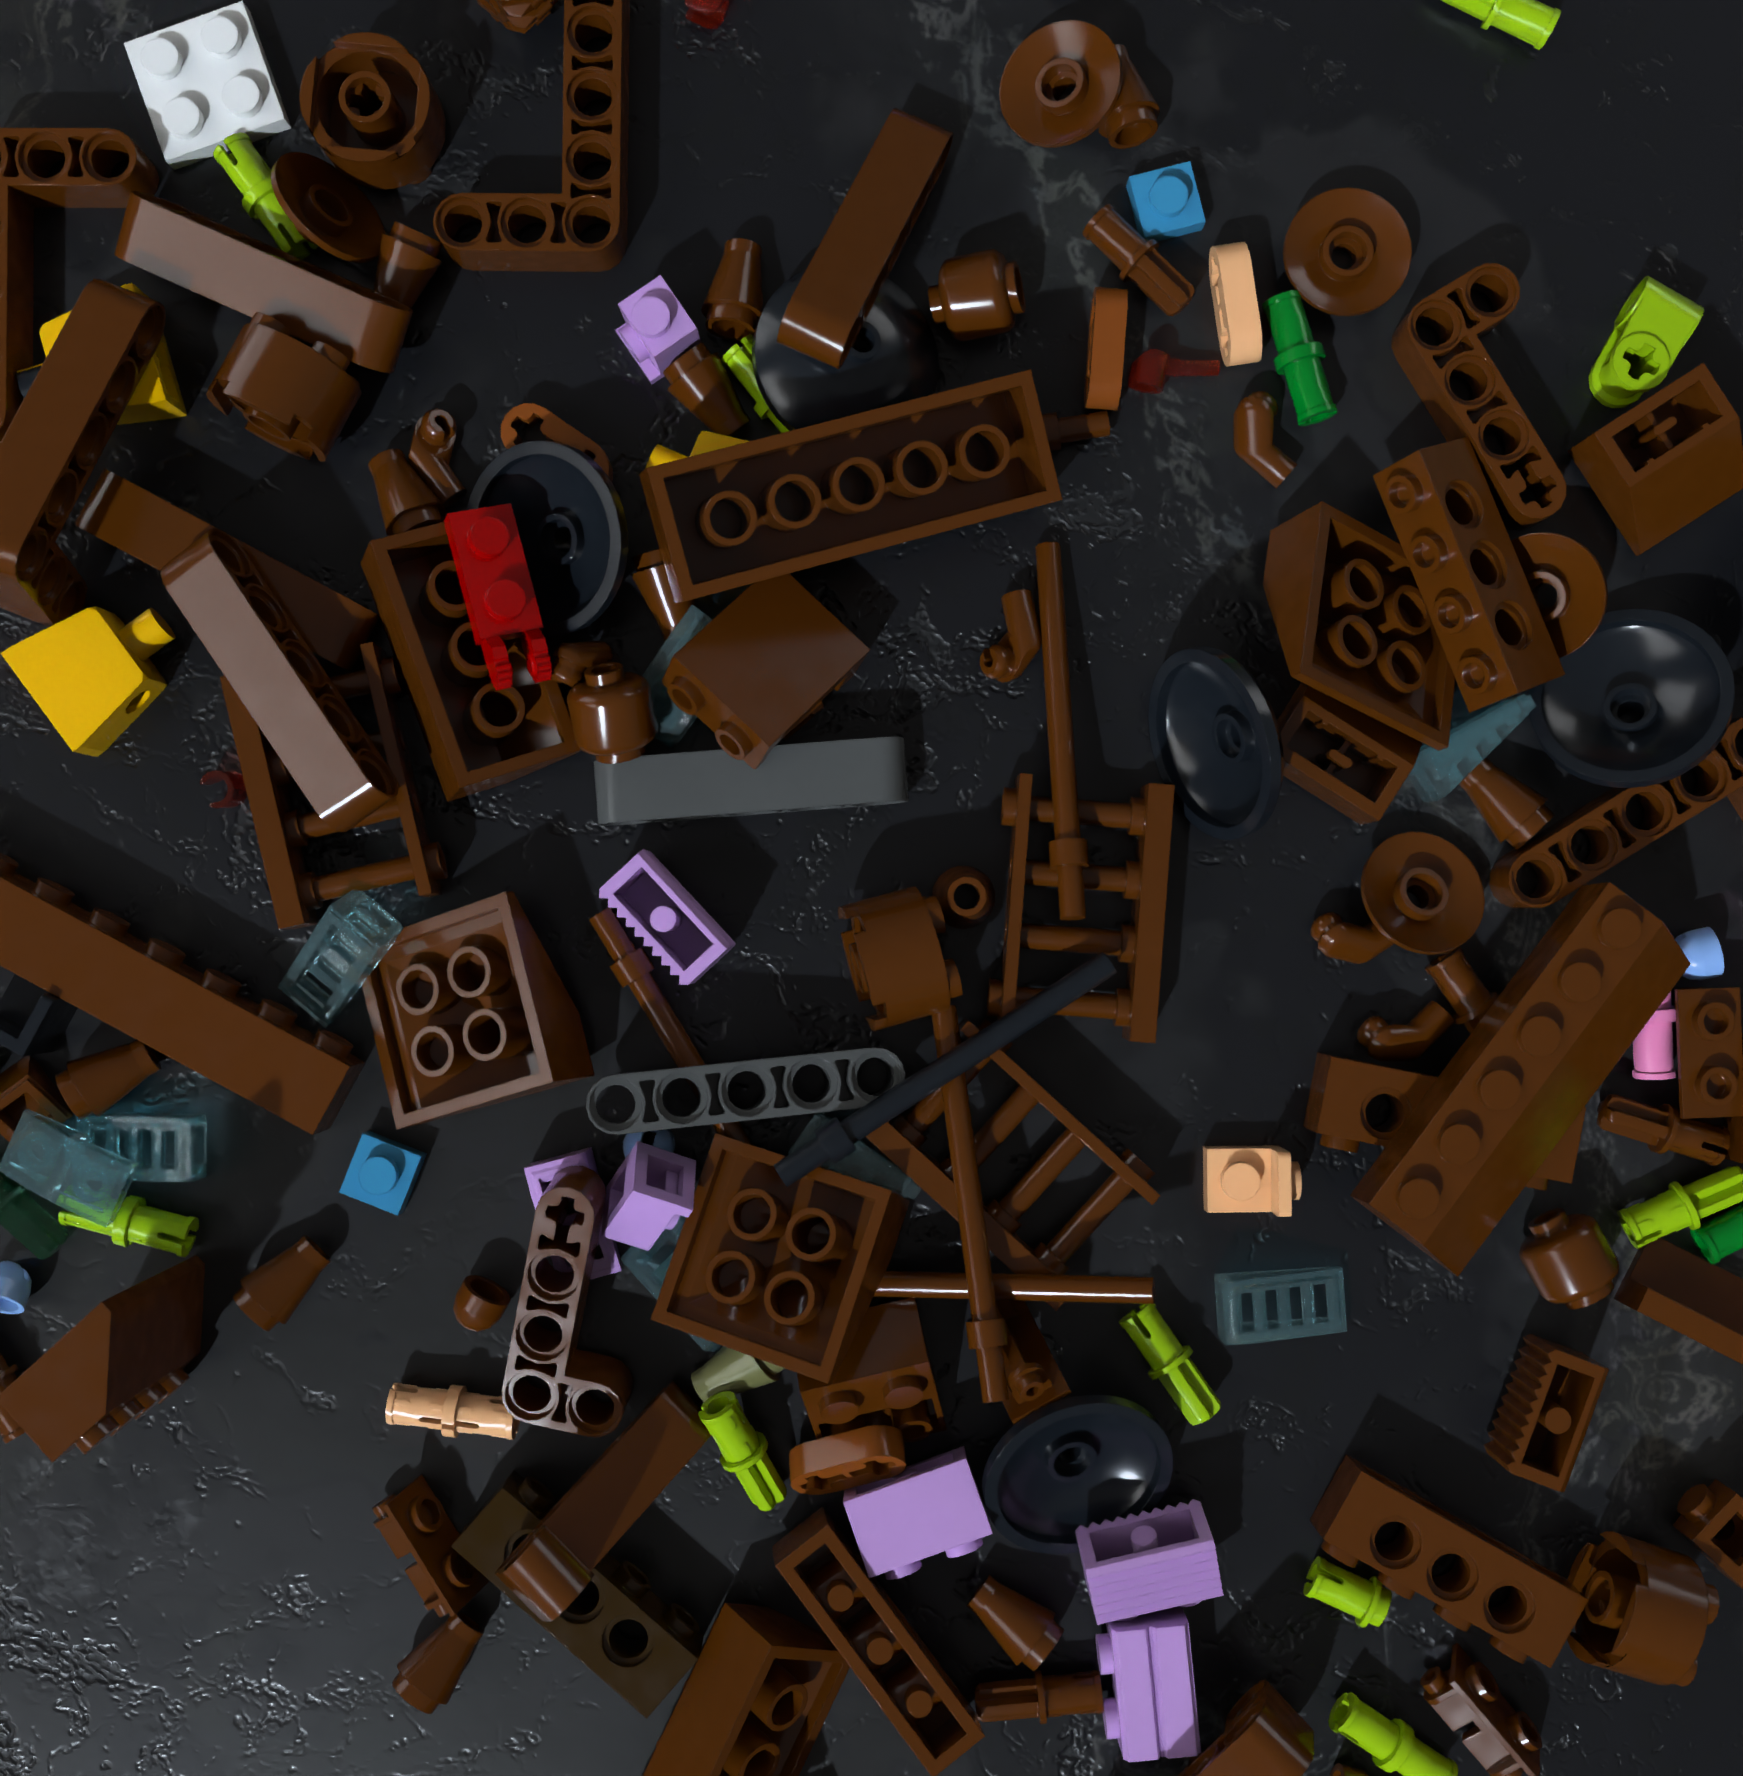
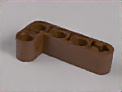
M1485 263L1473 268L1415 305L1397 325L1392 335L1391 348L1396 360L1446 441L1468 436L1505 528L1522 531L1535 526L1562 507L1566 498L1567 485L1563 474L1479 340L1489 334L1515 309L1520 299V286L1511 270L1498 263ZM1471 290L1485 293L1492 302L1493 312L1479 310L1471 300ZM1416 323H1426L1432 326L1438 333L1439 345L1431 346L1424 343L1417 335ZM1450 376H1458L1467 381L1472 390V400H1462L1451 391L1449 385ZM1484 430L1497 432L1503 438L1505 443L1504 455L1494 454L1485 446L1483 441ZM1516 462L1520 469L1506 477L1503 471ZM1530 489L1536 499L1525 504L1519 494Z
M569 1166L561 1169L552 1178L535 1210L502 1386V1402L506 1410L515 1419L522 1422L587 1437H602L612 1433L619 1426L633 1391V1376L630 1369L621 1360L577 1349L605 1207L606 1187L602 1178L594 1170L584 1166ZM567 1197L575 1199L574 1209L578 1211L571 1226L562 1225L567 1217L569 1199ZM560 1256L565 1258L571 1264L574 1271L560 1272L555 1270L549 1264L546 1257ZM547 1316L554 1319L560 1325L561 1330L550 1331L543 1328L538 1323L536 1317ZM530 1375L542 1378L549 1388L539 1389L534 1387L527 1381L525 1376ZM588 1390H601L607 1393L612 1401L599 1402L589 1395Z
M673 1380L645 1406L495 1572V1575L541 1621L551 1622L555 1620L577 1598L594 1576L592 1569L711 1437L706 1426L698 1416V1412L702 1411L701 1407Z
M1266 1679L1261 1680L1252 1686L1232 1707L1226 1718L1224 1733L1178 1776H1302L1314 1757V1730Z

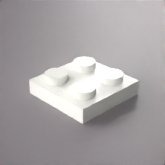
M243 1L124 43L165 161L173 170L213 157V152L217 145L223 146L226 152L230 151L223 140L232 134L246 133L252 142L291 129L252 15Z

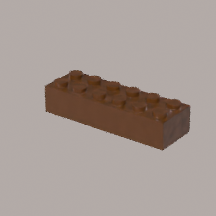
M1031 369L648 467L639 474L674 603L689 601L1062 500Z

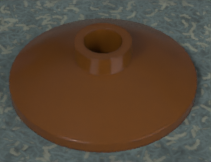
M1079 20L1054 22L1029 35L1010 56L1000 81V107L1010 128L1024 141L1046 148L1067 146L1093 133L1107 119L1120 94L1123 69L1116 46L1100 28ZM1075 87L1074 91L1067 98L1059 101L1060 95L1065 89Z
M289 152L282 155L275 162L271 170L273 191L282 209L294 223L295 228L303 238L312 244L318 245L330 254L350 262L367 263L373 261L379 255L382 233L385 234L382 221L370 200L354 182L342 175L331 164L310 154Z
M1350 187L1323 192L1303 205L1290 223L1283 245L1284 267L1293 288L1299 292L1302 299L1314 308L1336 316L1362 315L1385 304L1403 284L1410 268L1412 256L1408 228L1394 206L1373 192ZM1335 251L1346 252L1351 257L1352 266L1347 269L1339 268L1332 261V253Z
M1538 532L1511 540L1558 657L1561 658L1575 652L1596 633L1606 612L1608 589L1601 565L1583 544L1562 534ZM1544 583L1551 584L1557 591V600L1551 607L1544 606L1538 600V590Z
M1405 832L1394 835L1383 841L1372 851L1362 870L1361 895L1368 916L1387 939L1405 950L1426 955L1452 951L1468 941L1481 923L1485 898L1482 882L1477 870L1459 848L1439 836L1425 832ZM1407 892L1414 894L1418 898L1420 908L1410 901Z

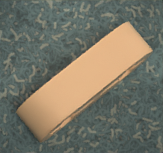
M1245 242L1212 246L1209 252V277L1223 362L1226 367L1260 362L1263 348L1262 329L1248 246Z

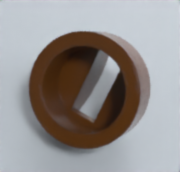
M469 1275L465 1277L456 1293L453 1310L457 1321L465 1329L478 1332L489 1329L496 1324L503 1316L511 1299L508 1292L496 1282L482 1276Z

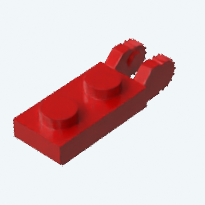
M511 503L447 513L444 525L476 646L481 645L493 688L495 690L512 688L513 669L503 641L515 638L521 639L527 669L530 676H532V680L535 683L551 680L552 663L548 654L546 639L541 632L544 626Z

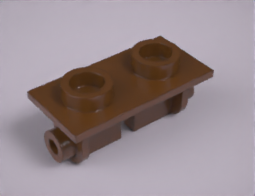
M1682 987L1675 989L1674 1005L1676 1010L1680 1118L1743 1116V1047L1740 987Z
M996 1300L998 1318L1005 1317L1008 1345H1003L1002 1350L1009 1400L1002 1402L1012 1423L1016 1424L1030 1413L1056 1402L1072 1392L1026 1302L1022 1300Z
M423 1475L415 1478L396 1496L391 1494L372 1507L377 1517L373 1525L376 1529L380 1530L396 1558L399 1559L409 1553H412L416 1562L407 1567L405 1572L423 1599V1605L427 1611L434 1608L439 1618L448 1613L452 1617L489 1582L481 1572L451 1547L459 1533Z
M1458 1643L1452 1645L1451 1668L1443 1672L1440 1667L1436 1666L1429 1669L1422 1676L1420 1684L1425 1689L1423 1693L1424 1699L1434 1708L1453 1732L1472 1721L1477 1725L1462 1733V1742L1490 1776H1521L1523 1771L1528 1776H1540V1748L1542 1747V1740L1533 1721L1523 1711L1519 1710L1516 1712L1500 1693L1495 1678L1481 1662L1474 1663Z

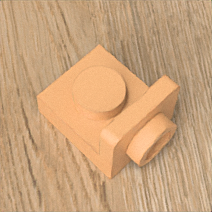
M1279 1145L1203 1146L1204 1210L1207 1213L1272 1212L1277 1217L1292 1216V1200H1300L1302 1176L1299 1163L1291 1161V1153Z

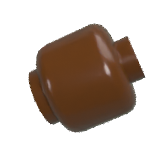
M995 249L946 259L939 270L938 284L929 286L928 289L930 309L935 323H946L952 336L959 341H970L1007 333L1014 327L1017 314L1024 313L1026 309L1024 286L1017 262H1007L1004 255Z
M617 662L602 663L589 667L584 671L585 679L574 685L567 695L573 732L580 750L595 755L598 762L605 764L622 763L640 757L646 752V745L654 739L658 732V722L648 681L640 674L624 671L623 665Z
M1556 1208L1537 1216L1529 1222L1528 1227L1532 1233L1521 1243L1519 1256L1539 1293L1545 1300L1554 1304L1564 1303L1568 1309L1574 1310L1592 1305L1612 1292L1614 1289L1612 1279L1618 1273L1619 1260L1598 1222L1593 1217L1583 1213L1567 1215L1563 1208Z

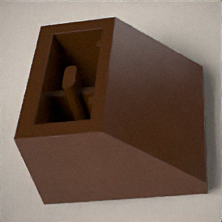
M1704 362L1568 450V453L1635 556L1644 553L1743 489V445L1740 419Z
M1302 682L1277 720L1284 753L1283 776L1360 825L1380 821L1413 769L1422 746V742Z
M906 1298L868 1307L832 1384L797 1373L800 1394L816 1439L866 1426L887 1425L901 1430L904 1434V1442L912 1443L921 1441L932 1433L947 1430L915 1298Z

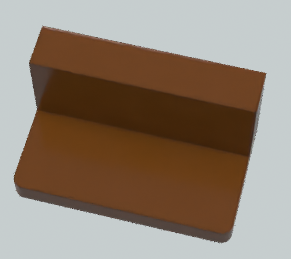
M1658 1238V1240L1639 1248L1614 1300L1743 1365V1279L1714 1264H1710L1708 1261L1662 1238Z

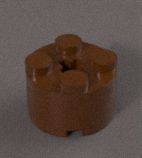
M358 32L344 35L333 41L335 47L320 59L315 56L307 66L301 81L300 108L312 136L335 168L356 184L372 189H394L408 184L423 182L432 173L433 164L440 155L446 135V119L443 106L423 67L403 45L386 35Z
M256 312L250 323L243 325L208 388L206 396L226 416L229 415L233 406L243 412V416L248 420L245 429L264 441L307 460L315 452L318 460L325 462L362 395L360 383L345 372L350 364V360L340 351L326 343L315 341L312 347L305 345L290 337L291 331L284 324L267 314Z
M912 886L838 907V919L851 918L852 930L842 932L841 937L859 1002L871 999L872 1006L875 1007L877 1014L865 1017L872 1031L947 1011L950 1009V999L962 996V984L956 964L952 958L943 959L937 937L938 934L946 932L941 906L935 895L922 896L919 890Z
M1613 1531L1600 1533L1605 1540L1599 1545L1589 1542L1585 1544L1576 1556L1567 1579L1589 1600L1575 1624L1576 1633L1571 1632L1567 1638L1572 1652L1585 1663L1656 1685L1676 1684L1682 1687L1689 1685L1696 1676L1698 1667L1697 1656L1704 1641L1707 1625L1715 1620L1720 1605L1717 1589L1715 1586L1705 1583L1698 1565L1685 1554Z

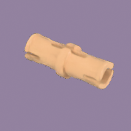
M394 1382L386 1403L385 1418L387 1424L411 1425L441 1430L442 1436L456 1438L460 1433H474L514 1440L520 1425V1420L515 1419L506 1410L502 1402V1396L497 1397L467 1392L466 1386L452 1384L448 1389H433Z

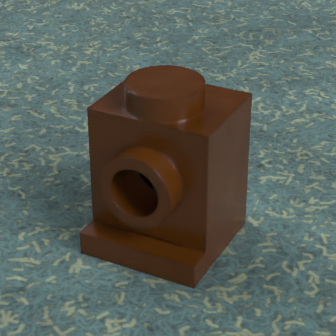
M1716 1479L1708 1487L1705 1484H1697L1687 1490L1680 1498L1677 1511L1681 1516L1672 1526L1713 1563L1723 1575L1743 1589V1498Z

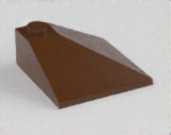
M1323 501L1270 530L1263 588L1291 677L1438 751L1448 748L1455 677L1401 544Z
M506 891L352 945L396 1130L542 1092L595 1076L580 1014L513 891Z
M715 1133L694 1193L693 1211L684 1221L650 1320L821 1382L832 1384L891 1261L910 1200L892 1190L821 1167L816 1168L787 1187L774 1168V1164L786 1156Z

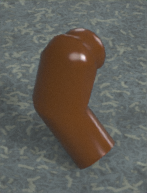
M1257 391L1243 398L1233 414V448L1238 457L1273 487L1277 488L1297 466V463L1273 444L1274 416L1278 414L1276 399L1267 392Z
M604 641L562 643L551 655L555 658L551 666V680L573 687L584 680L585 669L602 663H621V660L616 651Z
M1335 912L1321 914L1311 925L1310 933L1315 941L1318 942L1317 948L1325 956L1333 959L1362 964L1370 961L1394 945L1376 928L1372 921L1365 926L1343 922L1340 915Z
M1431 1000L1407 1025H1388L1381 1016L1368 1018L1359 1027L1357 1040L1362 1046L1368 1048V1055L1378 1061H1413L1420 1058L1455 1023V1020L1442 1006Z

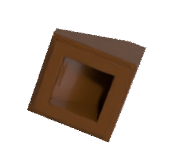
M31 1056L23 1057L0 1074V1134L21 1153L73 1116V1112L40 1064Z

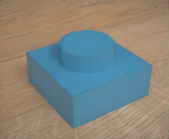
M1190 161L1129 176L1126 188L1137 231L1147 241L1155 239L1158 242L1203 229L1206 220Z
M366 1131L361 1135L339 1193L399 1216L405 1211L427 1153L374 1132Z

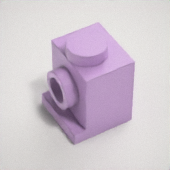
M661 275L618 303L625 324L615 331L651 384L664 377L663 371L670 364L701 343L697 327Z
M637 1141L606 1186L601 1236L649 1251L665 1229L672 1230L675 1227L680 1215L688 1218L694 1208L696 1160Z

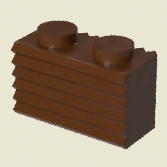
M1529 1334L1523 1337L1526 1346L1518 1349L1522 1358L1514 1361L1517 1370L1510 1373L1513 1382L1505 1385L1509 1393L1501 1397L1504 1406L1497 1408L1500 1417L1492 1421L1496 1429L1488 1432L1491 1441L1484 1444L1486 1452L1511 1474L1556 1491L1565 1492L1609 1368L1579 1351Z

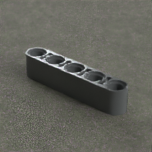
M878 737L775 745L765 761L757 769L751 768L744 760L734 759L723 749L643 755L631 761L614 764L600 763L597 760L593 762L598 825L601 826L909 802L903 737Z
M857 1048L619 1073L602 1077L591 1086L586 1098V1110L590 1121L597 1129L607 1134L619 1135L862 1108L904 1081L905 1071L899 1058L887 1049ZM875 1058L885 1066L887 1081L878 1093L869 1095L859 1087L857 1071L866 1059ZM812 1064L823 1073L825 1080L824 1089L815 1100L805 1102L794 1093L792 1086L793 1077L802 1066ZM749 1071L760 1080L762 1086L761 1096L752 1107L738 1108L729 1099L727 1093L728 1084L737 1073ZM686 1078L696 1086L698 1102L695 1108L688 1114L681 1116L673 1115L663 1105V1090L672 1080ZM612 1085L624 1086L632 1093L634 1099V1108L630 1116L617 1123L604 1120L596 1109V1101L600 1092Z

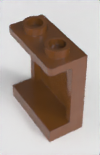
M785 574L751 584L673 655L662 682L675 705L686 714L696 715L715 733L718 744L729 756L737 760H744L751 768L757 769L765 761L773 747L833 689L838 691L854 676L870 649L792 575Z

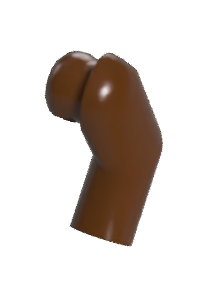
M435 408L428 410L417 421L408 460L409 464L446 509L459 502L466 495L467 489L449 466L456 439V421L448 411Z
M1028 589L1015 590L1001 597L1008 631L998 644H993L989 649L985 648L980 656V668L983 674L990 679H996L1004 683L1020 677L1041 648L1042 640L1032 592Z

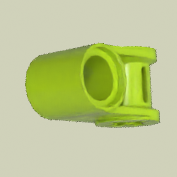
M1646 276L1624 303L1615 320L1613 331L1594 365L1591 367L1588 378L1589 388L1594 398L1602 405L1611 408H1624L1636 402L1644 392L1658 386L1667 376L1679 351L1698 326L1704 313V307L1654 278Z

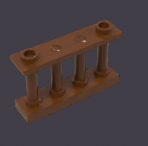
M374 642L360 644L365 669L329 678L344 700L368 694L372 695L380 731L368 733L367 735L381 756H386L388 766L394 774L399 788L398 795L353 828L401 818L409 855L317 876L314 871L307 872L301 847L308 846L309 839L338 831L327 825L316 811L302 814L299 809L292 810L287 785L294 783L293 777L226 677H220L278 929H298L319 924L316 909L322 908L323 901L414 879L419 896L434 897L442 895L439 880L448 878L447 864L439 841L430 843L396 695L404 693V682L395 657H387L385 650Z
M1020 773L1015 778V788L1004 787L1002 795L1001 825L1012 826L1001 976L1000 979L989 978L986 1015L997 1017L998 1020L1045 989L1017 986L1020 948L1090 954L1104 952L1106 955L1118 956V962L1127 963L1126 988H1116L1115 994L1088 992L1054 1015L1113 1019L1114 1026H1123L1122 1038L1131 1042L1156 1043L1175 785L1148 783L1141 787L1140 797H1131L1129 803L1078 799L1080 825L1127 828L1128 835L1137 836L1135 861L1126 860L1124 867L1089 864V867L1083 869L1084 889L1122 892L1124 899H1132L1130 925L1121 924L1120 930L1032 924L1022 923L1024 885L1058 887L1057 871L1050 869V861L1026 859L1029 821L1054 823L1052 797L1031 796L1033 774Z
M965 1018L960 1023L959 1029L970 1038L991 1023L985 1018L976 1027ZM1010 1042L965 1072L968 1085L992 1059L1020 1084L974 1134L978 1168L1038 1102L1067 1128L1000 1202L993 1199L987 1207L983 1204L989 1250L1015 1274L1064 1275L1069 1270L1066 1262L1133 1188L1151 1205L1158 1200L1161 1195L1148 1184L1149 1180L1156 1173L1128 1148L1118 1157L1006 1054L1013 1045ZM940 1088L916 1103L905 1116L899 1114L893 1120L867 1135L866 1138L959 1222L951 1158L946 1156L938 1163L921 1147L928 1139L924 1134L925 1131L944 1112L942 1090ZM1087 1145L1114 1172L1047 1245L1040 1242L1033 1250L1015 1233L1022 1226L1019 1218ZM1045 1301L1055 1311H1057V1309L1064 1303L1059 1301Z

